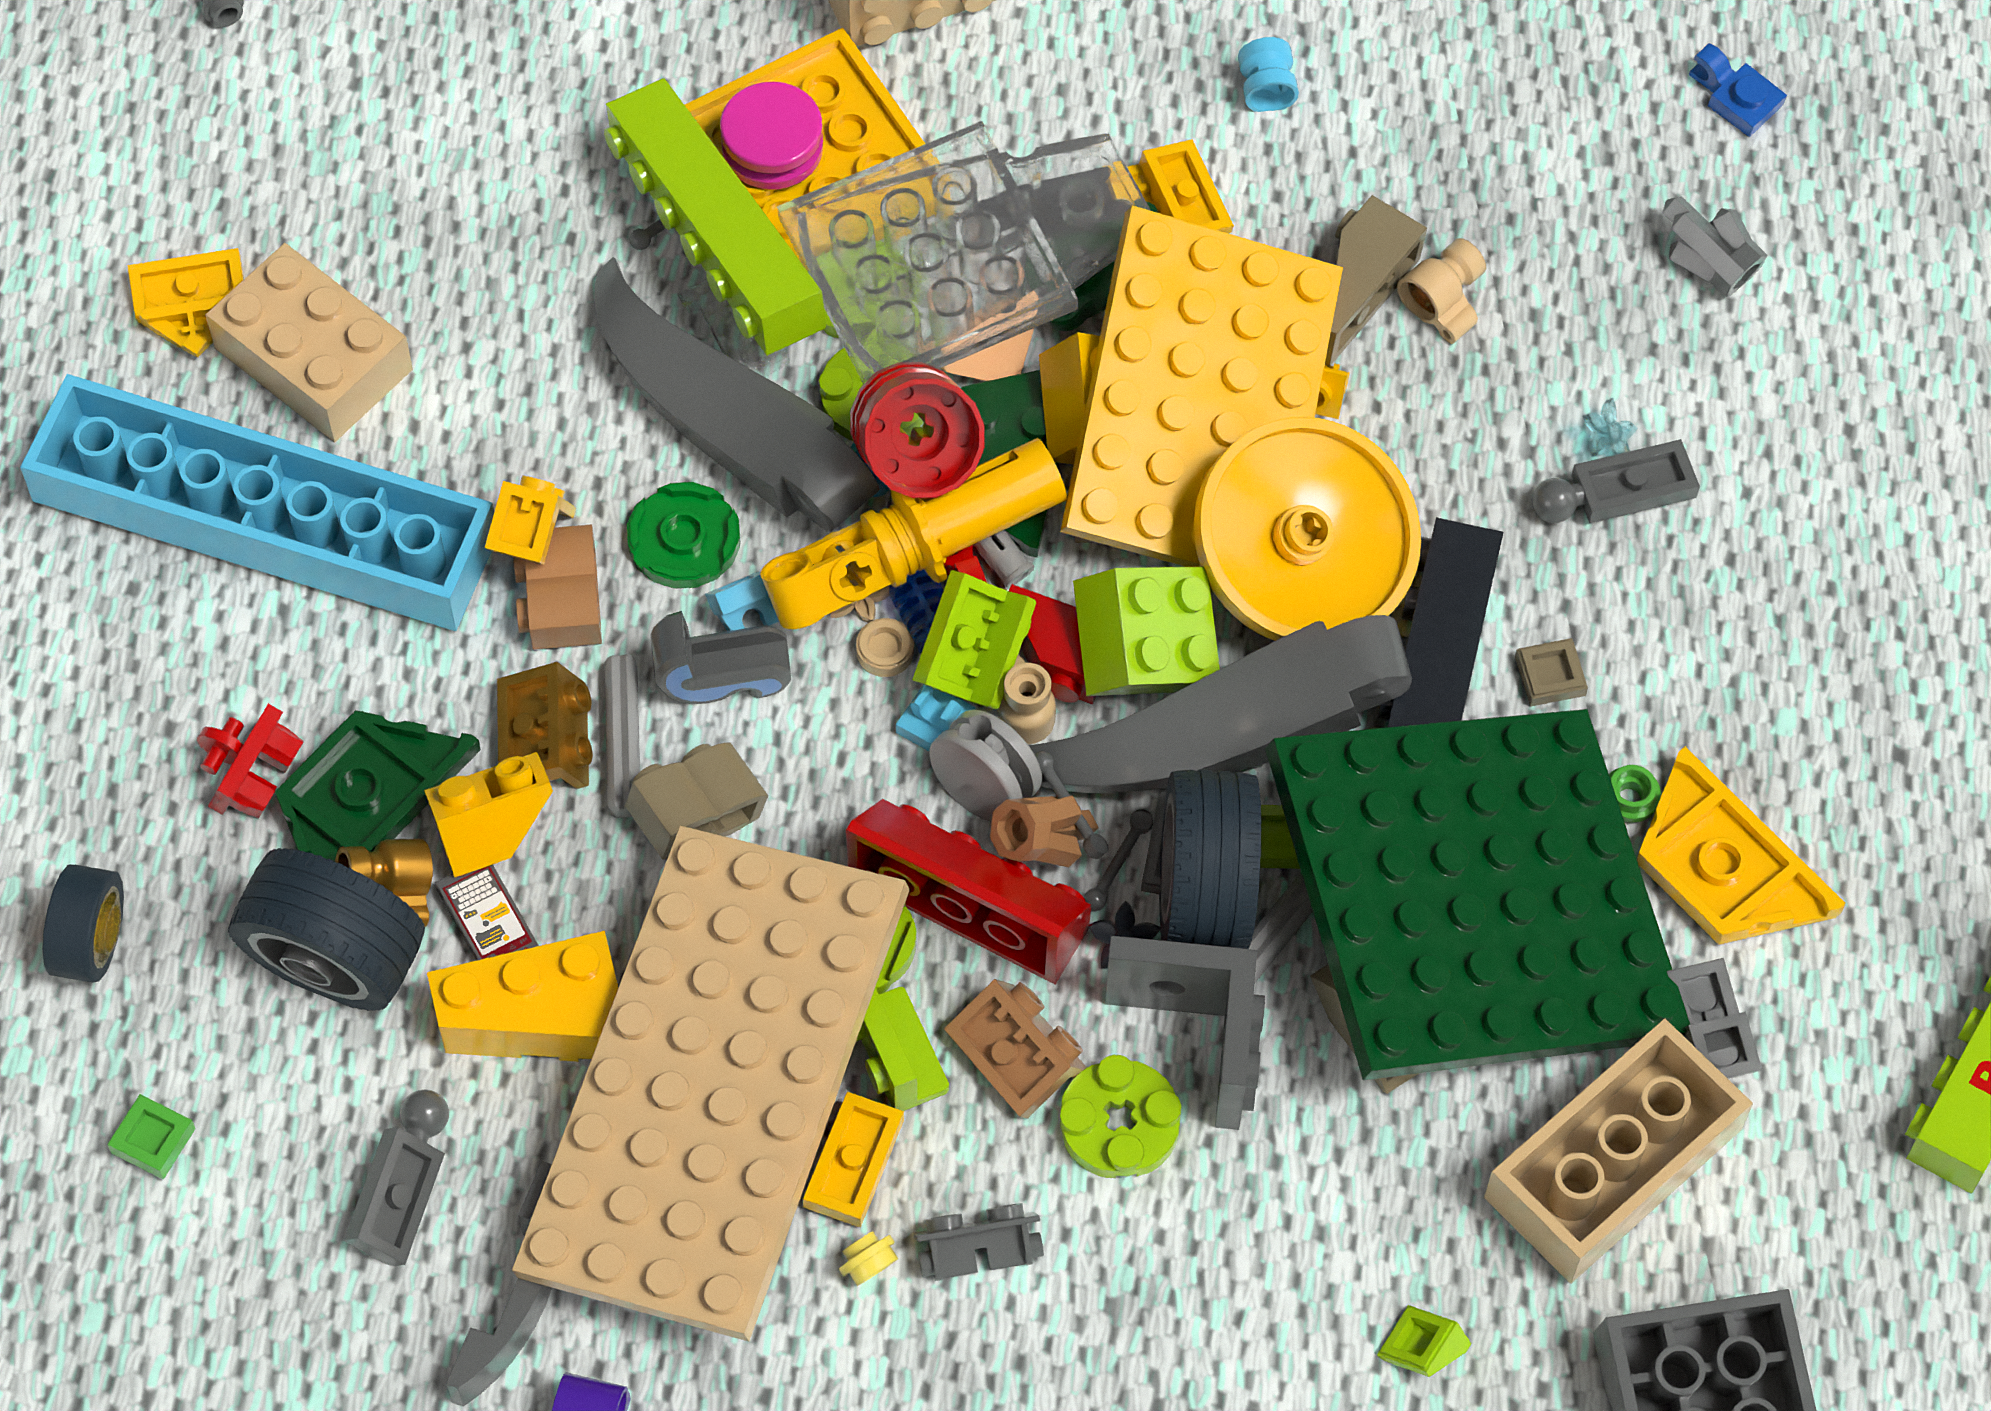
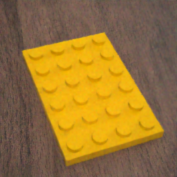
M1132 205L1125 212L1060 532L1185 567H1201L1194 540L1195 506L1203 480L1217 458L1236 440L1260 425L1283 418L1315 417L1343 267Z

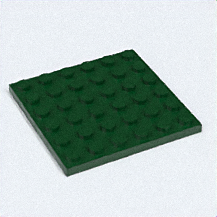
M1588 709L1273 738L1267 745L1265 751L1362 1080L1631 1047L1639 1042L1663 1019H1666L1685 1036L1687 1032L1685 1027L1691 1024L1679 987L1667 974V971L1673 969Z

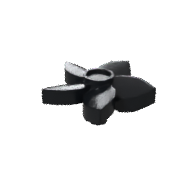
M1126 900L1116 912L1115 923L1111 920H1099L1089 924V929L1094 937L1100 942L1105 943L1101 953V969L1108 968L1111 936L1153 940L1161 930L1160 926L1149 922L1135 925L1134 910Z

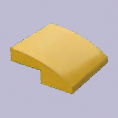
M1193 139L1142 151L1139 164L1108 171L1120 203L1121 212L1139 201H1147L1155 205L1160 214L1228 234L1233 230L1234 225Z

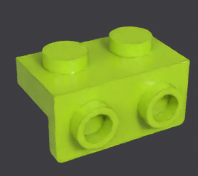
M951 570L912 680L964 701L995 710L998 709L1004 696L1005 676L1014 667L1023 639L1029 632L1036 600L1025 595L1006 591L968 574Z
M875 987L856 1041L862 1040L869 1059L865 1060V1067L876 1093L885 1092L891 1106L902 1111L947 1094L949 1092V1082L904 987H897L878 994Z

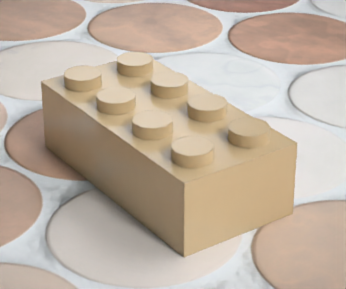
M1663 1019L1491 1172L1484 1198L1572 1284L1742 1130L1753 1102L1666 1019Z

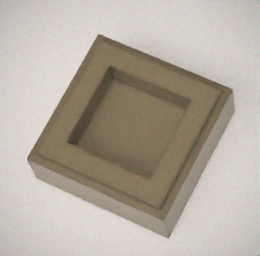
M1572 638L1518 648L1516 650L1515 659L1530 707L1586 696L1588 686Z

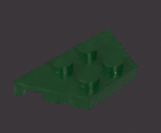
M1040 370L961 387L976 403L984 423V451L978 465L1035 438H1039L1047 448ZM1055 462L1057 468L1059 469L1060 463ZM1049 509L1005 529L1010 538L1021 545V551L1028 556L1038 557Z
M355 710L275 791V795L298 851L313 853L335 862L336 854L340 847L363 846L369 852H373L380 842L386 839H395L429 804L424 790L439 786L445 780L455 777L476 756L481 747L479 740L472 734L461 733L460 738L429 732L427 725L405 720L391 722L382 715Z

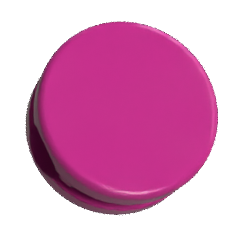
M761 82L742 89L726 104L720 120L723 158L742 182L761 189L787 188L798 184L811 175L821 160L823 153L821 113L815 101L800 88L782 82Z

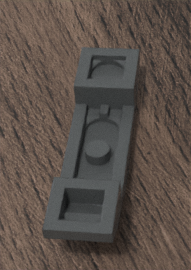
M544 1161L540 1163L518 1215L523 1236L526 1234L552 1165ZM518 1278L494 1335L470 1327L446 1383L452 1403L464 1407L493 1384L510 1366L534 1331L545 1309L552 1287Z

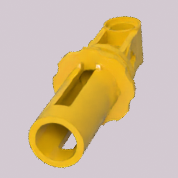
M1035 438L978 465L972 475L959 488L937 498H911L891 490L893 504L888 506L887 509L884 508L879 513L871 509L860 515V521L839 531L832 532L795 552L786 553L772 559L762 568L760 575L780 625L786 629L804 628L816 623L825 615L852 602L862 600L890 584L894 588L905 584L907 576L915 574L916 571L925 570L934 582L940 583L946 580L947 573L944 568L946 557L1066 501V489L1058 468L1046 446L1039 438ZM836 546H841L844 551L839 553ZM855 579L858 585L854 586L850 580Z

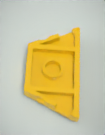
M1686 746L1678 752L1652 822L1637 857L1638 865L1718 945L1834 919L1839 916L1846 903Z

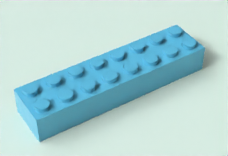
M70 374L66 375L20 467L33 502L453 631H457L492 552L485 548L494 515L492 502Z

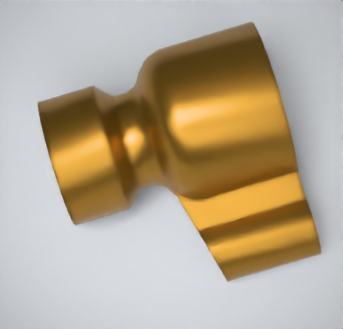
M386 839L380 842L373 852H369L363 846L339 848L335 858L336 863H340L363 874L393 892V894L406 902L409 907L414 909V912L422 919L424 927L428 925L429 910L426 895L432 883L433 863L429 846L424 839Z

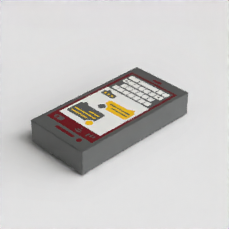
M494 865L458 877H454L452 873L435 882L438 894L476 961L539 946Z

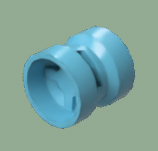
M1263 37L1252 40L1240 49L1238 62L1240 72L1247 78L1244 82L1243 91L1248 108L1256 112L1284 110L1293 105L1298 99L1299 90L1297 79L1290 72L1294 61L1289 43L1276 37Z

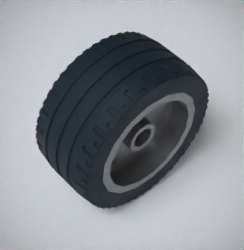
M1193 769L1172 771L1170 773L1164 804L1160 856L1161 889L1159 894L1161 941L1241 949L1250 948L1257 912L1261 857V800L1259 782L1256 775L1235 771L1230 773L1229 771L1212 772L1211 770L1194 771Z
M278 848L270 850L255 869L238 901V905L234 909L228 933L232 941L247 956L283 980L351 1008L379 1011L389 1005L400 989L419 951L425 927L419 915L406 902L363 874L313 853Z

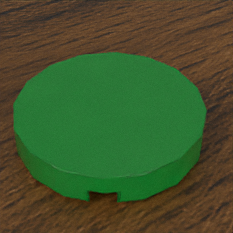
M695 482L669 483L657 488L658 493L651 495L647 500L644 497L635 505L627 523L628 550L637 569L654 583L674 589L698 588L717 580L733 565L740 548L739 518L734 508L732 510L731 506L724 501V496L714 488Z

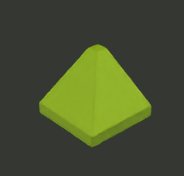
M1408 1305L1377 1356L1388 1363L1431 1377L1465 1354L1472 1343L1458 1322Z

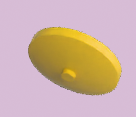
M1315 417L1283 418L1260 425L1244 434L1230 445L1209 469L1198 493L1194 513L1196 552L1200 566L1204 567L1214 594L1223 606L1245 626L1274 641L1316 621L1324 622L1328 630L1356 618L1373 615L1389 616L1405 597L1412 584L1419 562L1421 548L1419 515L1414 497L1402 473L1390 457L1370 439L1345 425Z

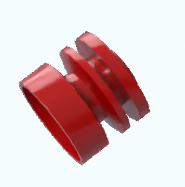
M897 362L875 372L859 389L850 410V434L861 458L868 464L873 473L891 490L911 498H937L959 488L976 470L984 451V423L976 403L945 372L922 362ZM914 413H916L924 424L922 427H913L910 436H908L900 425L902 421H912Z

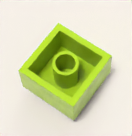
M1204 567L1113 568L1073 580L1087 696L1175 693L1220 670L1210 584Z

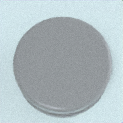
M968 710L961 713L951 723L950 728L943 731L930 746V762L942 786L961 806L984 820L992 822L993 811L1006 799L1031 798L1041 787V768L1031 748L1012 727L990 713L981 710Z

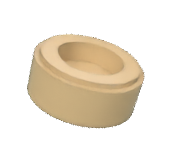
M880 618L869 622L860 630L857 636L856 652L858 661L867 672L875 676L891 677L902 673L913 660L914 639L912 633L907 626L895 619Z

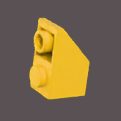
M537 752L523 757L507 758L497 766L468 776L451 777L439 786L424 790L454 877L512 858L553 792Z

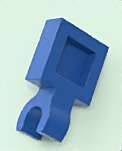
M1708 43L1695 55L1694 60L1698 64L1690 70L1689 76L1713 93L1708 107L1748 137H1751L1784 105L1787 94L1747 63L1735 72L1731 68L1725 54L1715 45Z

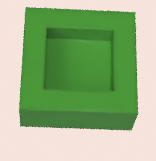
M139 1094L107 1145L111 1154L164 1180L196 1128L191 1119Z

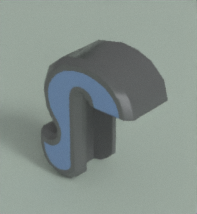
M679 611L669 614L653 627L650 634L655 683L666 696L688 704L710 703L723 700L743 690H748L751 696L762 698L781 692L791 682L787 635L775 627L763 625L690 637L683 613Z

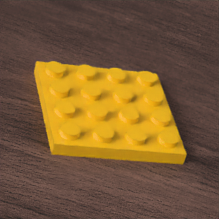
M843 27L684 104L723 156L720 133L721 115L728 101L742 89L761 82H782L800 88L815 101L822 117L823 153L818 166L812 174L798 184L782 189H761L742 182L805 269L810 268L814 260L817 263L827 253L829 245L845 237L854 235L873 236L954 195V183Z

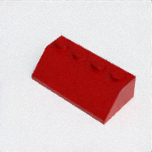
M881 799L854 818L846 829L848 867L905 880L909 888L905 901L907 909L1055 985L1089 930L1091 904L1087 903L1077 890L1061 883L1052 885L1034 876L1030 868L1022 862L1008 858H998L981 849L980 844L966 833L956 830L949 833L930 823L925 814L910 805L901 804L898 807Z

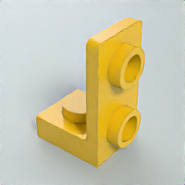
M524 475L521 477L520 485L503 481L485 548L544 565L558 514L574 518L576 507L563 499L565 491L555 488L553 483Z

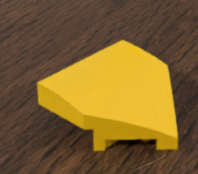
M238 248L127 265L136 320L197 358L213 343L205 314L244 280L241 255Z

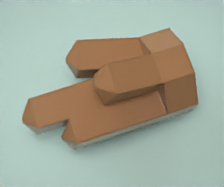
M1073 795L1060 799L1057 796L1006 799L993 811L990 839L1001 857L1018 862L1036 860L1069 868L1082 856L1078 841L1084 840L1075 825L1077 820L1083 815L1093 832L1099 827L1090 810H1081Z

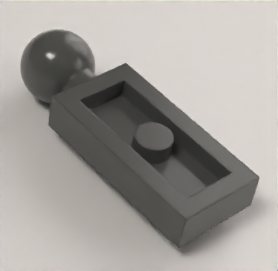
M1682 439L1574 464L1571 475L1574 484L1571 485L1568 481L1561 478L1546 479L1535 488L1532 495V505L1535 513L1542 520L1550 523H1560L1567 520L1573 515L1576 507L1583 505L1589 523L1697 498L1700 485Z
M432 1090L415 1091L404 1100L400 1109V1119L406 1131L400 1127L384 1129L344 1238L345 1242L390 1266H401L407 1262L445 1153L427 1143L429 1138L436 1136L445 1128L449 1119V1108L445 1099Z

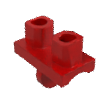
M268 703L244 745L237 739L244 725L233 717L228 718L222 730L207 726L202 728L197 737V743L207 752V755L200 767L205 772L216 775L223 762L231 764L230 769L208 805L209 808L223 815L227 807L231 806L240 812L256 818L261 816L277 786L249 771L254 761L258 757L286 773L304 742L291 730L278 723L283 711Z

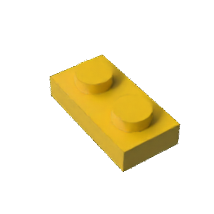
M847 1092L803 1197V1208L861 1228L903 1125L904 1111Z

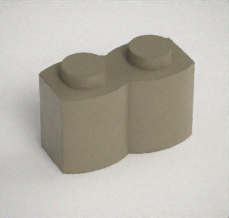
M731 742L720 743L714 746L702 744L689 751L681 762L665 766L659 763L652 764L640 771L632 781V787L625 807L661 859L665 860L668 859L680 826L721 836L731 835L760 818L769 795Z

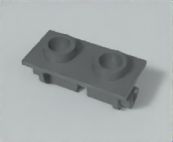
M1017 1203L986 1209L988 1220L963 1224L962 1214H951L926 1219L927 1230L914 1232V1239L916 1241L928 1240L929 1251L918 1252L922 1277L934 1275L935 1281H939L944 1278L978 1273L974 1250L986 1248L989 1270L1025 1264L1032 1265L1033 1258L1044 1256L1040 1232L1029 1233L1027 1223L1040 1221V1216L1035 1212L1024 1214L1023 1204Z

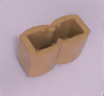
M592 524L555 527L544 565L513 557L516 583L526 582L527 598L516 599L519 633L530 632L533 650L602 644L596 551Z

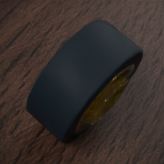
M69 864L60 873L51 894L43 930V962L49 975L93 983L99 982L106 974L115 951L123 917V881L118 872Z

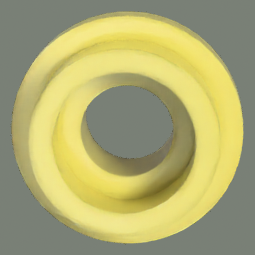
M873 1231L842 1251L848 1262L842 1265L839 1271L843 1277L849 1274L857 1286L861 1285L898 1260V1257L891 1248L895 1241L891 1235L879 1240Z

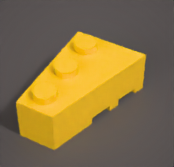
M605 931L427 972L445 1053L511 1058H522V1055L559 1057V1061L579 1062V1059H592L619 988Z

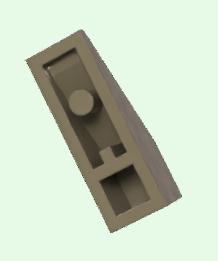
M1373 195L1358 212L1354 209L1349 210L1342 218L1335 233V238L1340 240L1335 265L1343 267L1325 359V365L1328 367L1333 364L1397 288L1399 280L1413 269L1421 257L1427 227Z

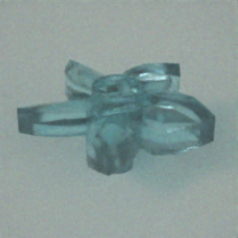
M1614 397L1605 401L1601 409V416L1597 413H1589L1582 416L1588 428L1592 431L1589 435L1591 457L1602 455L1608 457L1630 451L1626 440L1638 428L1627 420L1617 422V409Z

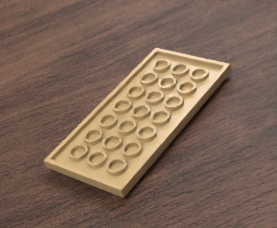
M684 826L679 827L512 1268L517 1278L750 1341L907 899L909 888L905 880Z

